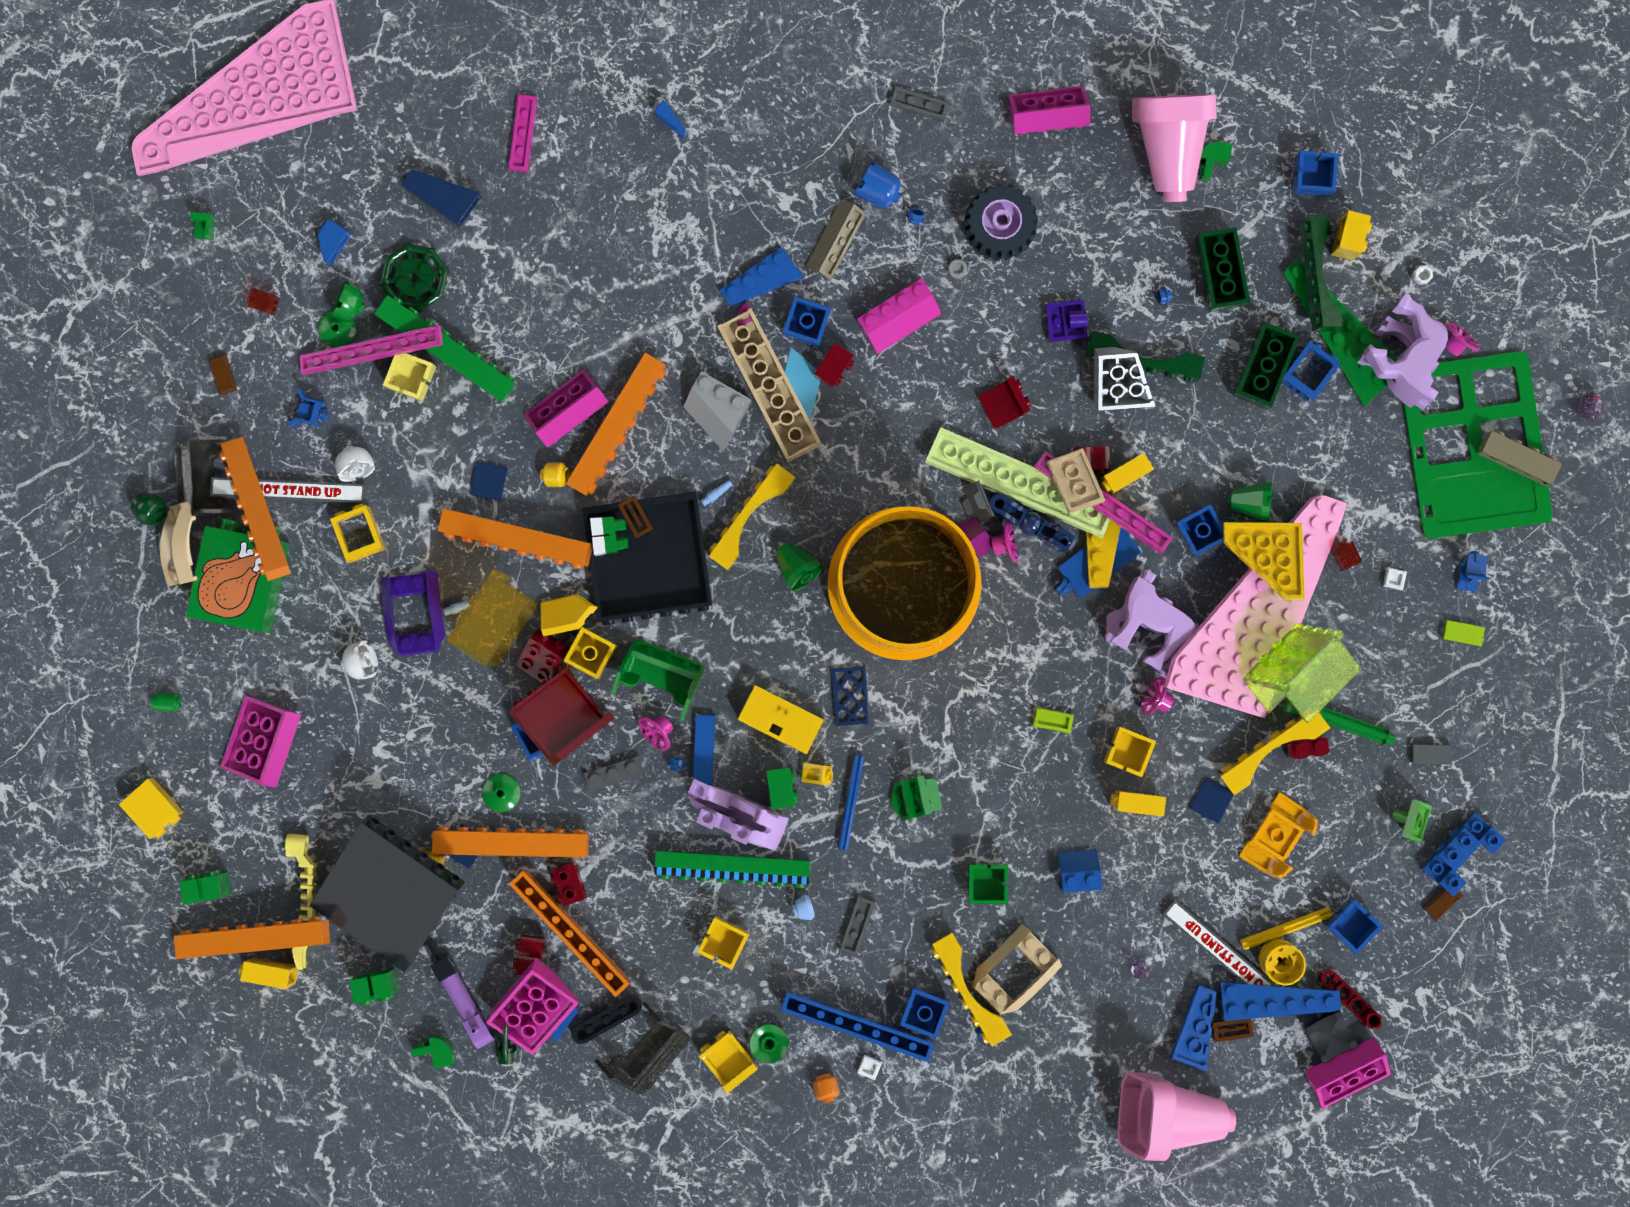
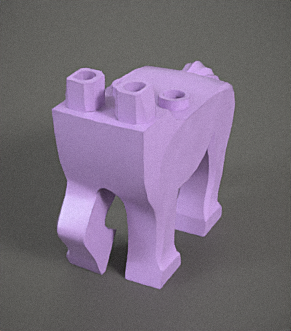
M1406 292L1399 299L1398 305L1394 307L1392 312L1407 315L1411 319L1413 326L1387 316L1374 335L1380 337L1385 335L1395 336L1407 346V349L1403 351L1396 361H1393L1387 357V350L1376 349L1370 344L1364 350L1357 363L1371 366L1376 376L1386 379L1394 395L1411 408L1416 405L1423 410L1429 402L1434 401L1439 393L1431 387L1433 383L1431 372L1439 365L1437 360L1446 346L1448 332L1441 322L1428 316L1423 305L1414 301Z
M1146 569L1142 571L1139 577L1134 578L1125 596L1123 607L1107 614L1105 642L1116 644L1126 651L1139 625L1154 633L1164 634L1165 642L1161 650L1154 655L1147 656L1142 662L1152 666L1157 674L1166 679L1172 657L1191 637L1199 625L1194 623L1185 613L1173 607L1172 601L1165 597L1159 598L1157 596L1155 586L1152 585L1157 575ZM1121 621H1125L1124 624H1123V626H1122L1121 629H1120V626H1119L1120 622H1121ZM1170 658L1169 662L1163 666V664Z
M696 779L693 780L688 791V798L693 807L701 810L696 823L709 829H713V827L719 828L731 834L732 839L745 845L751 843L776 851L788 823V817L729 790L711 786Z

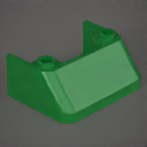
M636 640L631 644L617 672L611 694L615 695L620 684L626 687H634L638 684L639 680L674 694L673 702L678 707L683 708L680 721L683 722L700 683L704 667L701 663L645 641Z

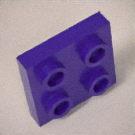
M1084 300L1045 305L1049 343L1088 339V319Z

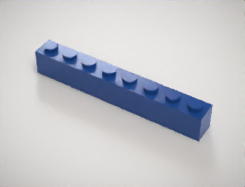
M788 989L781 1007L782 1012L926 1062L929 1061L934 1047L932 1039Z

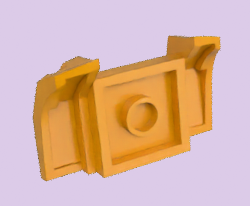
M1279 792L1252 839L1247 841L1238 856L1258 870L1274 878H1283L1294 869L1284 863L1304 831L1315 836L1318 824L1317 818L1312 813Z

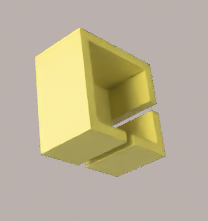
M407 353L395 355L383 386L423 402L429 387L426 382H431L436 366L433 363Z

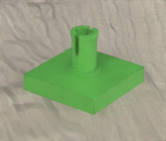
M1413 799L1409 813L1395 809L1392 819L1405 824L1402 837L1421 843L1432 806Z

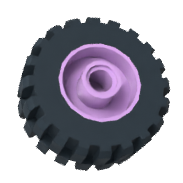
M997 184L994 188L992 186L986 187L985 191L978 192L976 197L971 200L964 218L965 236L968 237L969 245L974 246V251L977 254H984L983 257L986 259L992 257L994 261H1000V259L1007 261L1011 260L1013 256L1018 257L1023 251L1027 250L1038 228V215H1036L1037 209L1035 204H1031L1032 199L1028 195L1026 197L1023 195L1024 191L1021 189L1016 191L1012 185L1003 187L1002 184Z

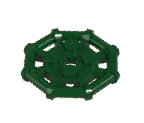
M407 242L406 245L394 253L384 257L385 262L379 286L383 288L386 295L392 298L396 294L390 286L396 284L401 292L396 297L403 301L402 306L405 308L412 307L421 313L424 309L445 297L443 294L450 271L446 268L434 247L428 248ZM413 252L426 256L424 260L414 258ZM407 253L408 259L403 260L400 264L395 262ZM433 260L438 270L433 271L428 263ZM391 266L396 268L394 279H389ZM417 273L419 280H415V283H412L410 275ZM435 277H439L437 290L433 288ZM430 291L433 293L424 301L421 300L423 294ZM405 296L415 298L416 303L404 301Z

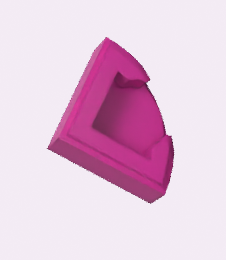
M748 302L741 306L737 316L750 309ZM750 316V318L744 321H737V326L739 327L753 321L752 317Z

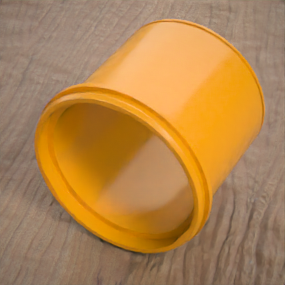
M910 506L893 507L865 517L844 535L830 563L828 595L838 623L846 634L859 646L884 658L915 660L944 650L964 633L971 623L979 604L981 572L971 542L953 521L925 508ZM892 521H916L936 528L956 546L966 567L968 588L960 615L946 632L927 642L902 644L885 640L873 634L854 616L844 595L842 571L850 550L868 531Z

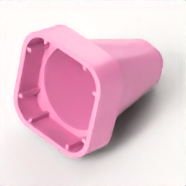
M1194 94L1132 98V122L1140 124L1155 191L1163 192V202L1187 201V191L1194 190L1208 122L1210 119H1216V95Z
M1128 1072L1123 1078L1117 1129L1118 1141L1122 1150L1140 1160L1166 1161L1171 1154V1150L1222 1140L1227 1136L1228 1132H1233L1235 1129L1236 1114L1221 1099L1174 1086L1170 1081L1152 1073Z

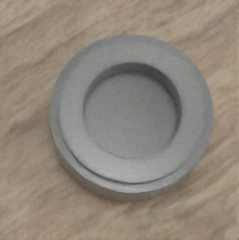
M955 259L950 262L948 273L952 278L961 279L966 275L967 265L963 260Z

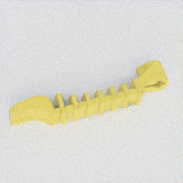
M287 834L285 842L286 857H296L299 863L298 867L305 868L304 872L300 873V878L307 879V883H301L300 889H307V894H301V900H307V904H301L300 910L307 911V915H299V919L310 922L309 918L317 917L315 916L316 910L310 907V904L316 896V867L318 863H314L308 855V835ZM308 946L292 948L297 970L306 968V950Z

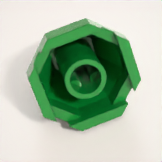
M1263 482L1232 490V495L1228 494L1227 506H1231V511L1255 521L1269 523L1272 503V482Z
M784 543L778 548L776 556L785 581L793 592L805 588L808 585L806 582L809 579L813 582L822 572L823 567L819 561L794 544Z

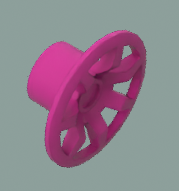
M1448 322L1446 324L1452 335L1448 338L1445 347L1452 354L1459 356L1466 347L1474 351L1480 350L1477 342L1466 331L1454 323Z
M1005 522L1004 534L992 537V547L995 555L1009 553L1012 561L1016 563L1019 552L1018 549H1014L1018 548V546L1012 542V539L1015 538V533L1009 522Z
M1158 677L1150 684V686L1154 685L1155 691L1148 687L1147 691L1151 697H1146L1141 702V712L1144 715H1150L1156 709L1167 712L1171 708L1174 696L1166 692L1167 688L1164 687L1166 679L1164 677Z
M661 715L654 721L648 717L639 718L638 727L644 738L655 748L661 751L668 750L670 741L667 734L673 730L670 721ZM652 735V740H650L648 736Z

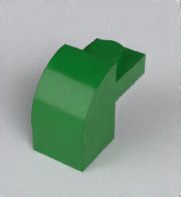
M1212 142L1203 148L1200 160L1203 164H1200L1198 175H1201V182L1208 183L1211 179L1213 165L1226 167L1229 164L1233 144Z
M432 1035L428 1038L429 1044L427 1041L416 1043V1047L411 1049L412 1057L432 1054L434 1069L451 1066L457 1062L452 1043L440 1035Z

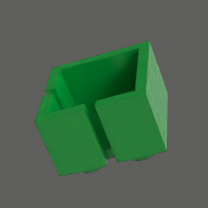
M790 767L767 770L772 810L794 807L796 805L795 802L799 801L797 789L793 790V783L796 782L795 771L791 770Z
M968 863V903L1008 904V886L1003 885V882L1008 883V864L989 863V867H987L985 863Z
M221 869L204 873V876L202 873L185 876V880L179 882L183 905L232 895L228 872L222 873Z
M395 968L359 975L349 981L353 1004L360 1003V1006L371 1004L373 1001H376L375 999H379V1002L391 1000V998L395 997L394 994L399 992Z

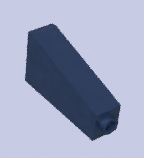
M413 169L402 178L403 183L401 185L406 191L459 228L482 198L474 190Z

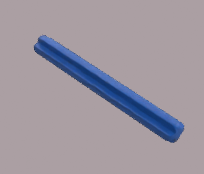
M854 755L838 842V848L847 850L849 846L864 757L861 755Z

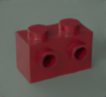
M834 343L815 371L814 377L831 389L835 386L839 387L844 380L842 375L846 370L850 371L855 363L853 361L854 355L837 343Z
M576 861L552 869L550 877L553 885H557L559 892H556L559 903L567 906L588 898Z

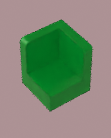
M191 212L190 220L195 223L194 238L214 240L215 217L210 213Z

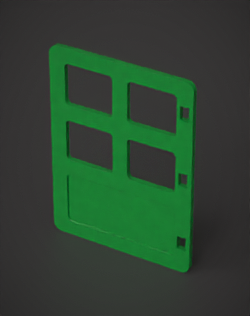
M1523 351L1440 362L1437 368L1431 372V376H1458L1462 409L1422 415L1420 408L1416 405L1410 408L1403 403L1423 535L1428 539L1550 522L1553 513L1548 486H1544L1477 454L1483 441L1480 427L1481 422L1521 417L1526 447L1537 448L1540 450L1539 453L1544 455L1528 355ZM1513 367L1519 401L1479 407L1476 401L1473 372ZM1464 425L1466 427L1470 459L1467 461L1429 465L1424 430ZM1416 448H1422L1423 458L1417 459ZM1430 505L1432 517L1426 518L1424 506Z

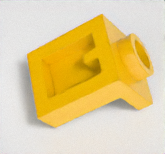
M803 763L801 782L830 785L833 778L832 766Z

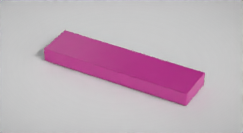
M518 94L508 167L511 171L528 172L537 96Z

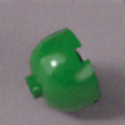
M344 281L340 289L341 292L335 300L331 316L346 321L355 318L358 313L362 314L366 304L363 303L361 290L354 284Z

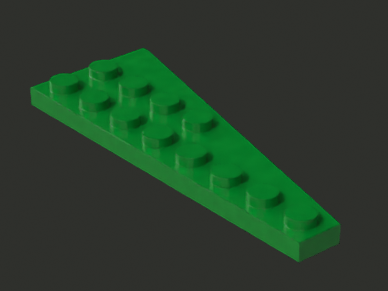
M1296 259L1282 274L1292 291L1297 295L1303 309L1311 317L1308 305L1305 268ZM1328 290L1336 307L1341 308L1343 327L1332 332H1318L1329 352L1338 358L1337 361L1341 363L1339 367L1342 370V374L1347 378L1351 389L1361 401V405L1365 407L1387 385L1386 379L1378 378L1371 366L1357 363L1364 350L1372 344L1376 349L1387 350V357L1393 361H1396L1397 358Z

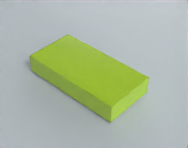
M1446 620L1442 639L1482 646L1485 627Z
M1036 707L1032 726L1071 734L1074 715Z

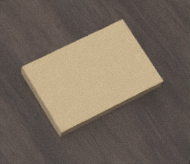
M1083 448L1047 461L1048 468L1069 515L1105 502L1103 493Z

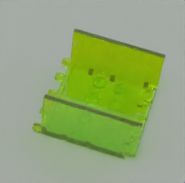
M1297 623L1281 640L1272 645V649L1267 654L1259 658V662L1246 673L1247 676L1244 680L1246 682L1245 685L1267 713H1270L1287 697L1305 722L1308 723L1361 670V667L1340 641L1344 635L1343 631L1337 630L1334 632L1333 629L1328 628L1323 632L1322 627H1316L1313 630L1311 625L1304 627L1303 624Z

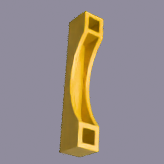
M778 464L775 467L772 465L765 473L766 479L763 482H758L754 488L755 494L752 498L750 496L747 497L743 503L744 509L741 513L736 512L731 519L733 524L730 528L725 527L720 534L722 539L718 544L714 543L708 551L711 553L709 557L727 571L739 557L740 535L749 516L765 501L785 494L796 479L795 476Z
M1307 708L1301 713L1302 717L1298 720H1290L1285 724V729L1280 732L1276 730L1269 735L1270 739L1265 743L1259 742L1253 747L1254 750L1251 753L1247 754L1245 752L1237 758L1238 762L1234 765L1228 764L1221 769L1220 777L1234 796L1251 784L1257 766L1273 749L1293 740L1316 739L1330 729L1316 708Z
M951 932L932 943L934 948L931 951L936 959L940 958L944 965L941 968L945 975L952 977L954 982L951 985L956 993L960 992L963 996L961 1002L966 1010H971L973 1016L970 1018L974 1025L981 1027L983 1033L980 1035L986 1044L990 1043L993 1047L1010 1037L1012 1034L1003 1018L982 1007L968 991L961 971L962 948L953 933Z

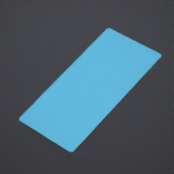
M791 347L785 374L809 420H811L820 381L814 377L817 369Z

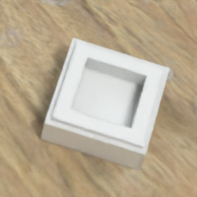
M1386 568L1383 587L1402 591L1407 571Z
M864 1054L857 1073L875 1080L882 1061Z

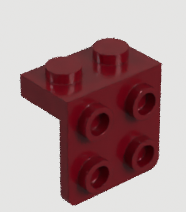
M1014 376L979 395V400L995 429L1030 412L1031 402L1027 396H1023L1021 392L1023 387L1019 379L1015 380Z
M539 628L530 637L516 666L540 682L547 677L552 679L570 648L551 635L543 636Z

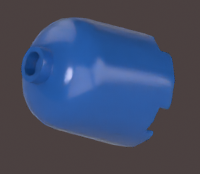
M872 161L855 189L854 195L878 208L884 209L893 202H898L902 195L899 192L901 181L896 175Z

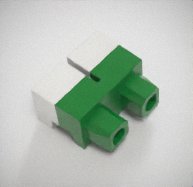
M614 517L590 518L595 556L619 553V550L629 548L627 537L617 538V531L627 530L625 519H615Z

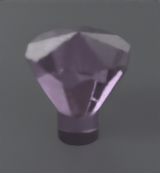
M1138 961L1132 965L1131 973L1136 979L1144 980L1149 976L1150 968L1146 963Z

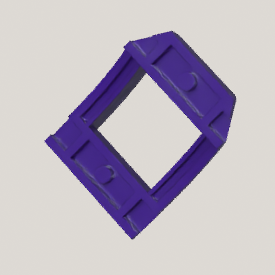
M426 570V573L390 578L387 575L381 580L387 639L399 657L438 652L444 636H446L438 583L439 574L437 572ZM428 594L433 632L397 636L392 598Z

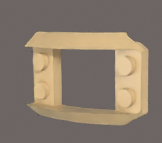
M188 502L169 507L161 534L160 560L167 587L197 580V576L193 577L190 567L193 565L189 546L190 528L192 521L196 520V517L191 515V507Z
M1022 924L989 958L976 968L975 979H973L972 988L998 1015L1017 1011L1062 967L1059 958L1056 959L1031 933L1032 930ZM1017 947L1041 974L1013 1000L988 973Z

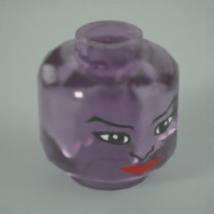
M1586 393L1579 400L1578 415L1586 422H1594V420L1600 419L1604 412L1605 400L1598 393Z

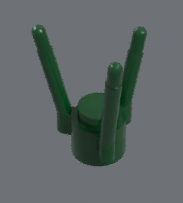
M505 1023L503 1047H500L499 1033L494 1029L496 1057H498L499 1064L511 1065L514 1063V1058H518L519 1045L515 1044L514 1050L513 1047L508 1046V1024Z

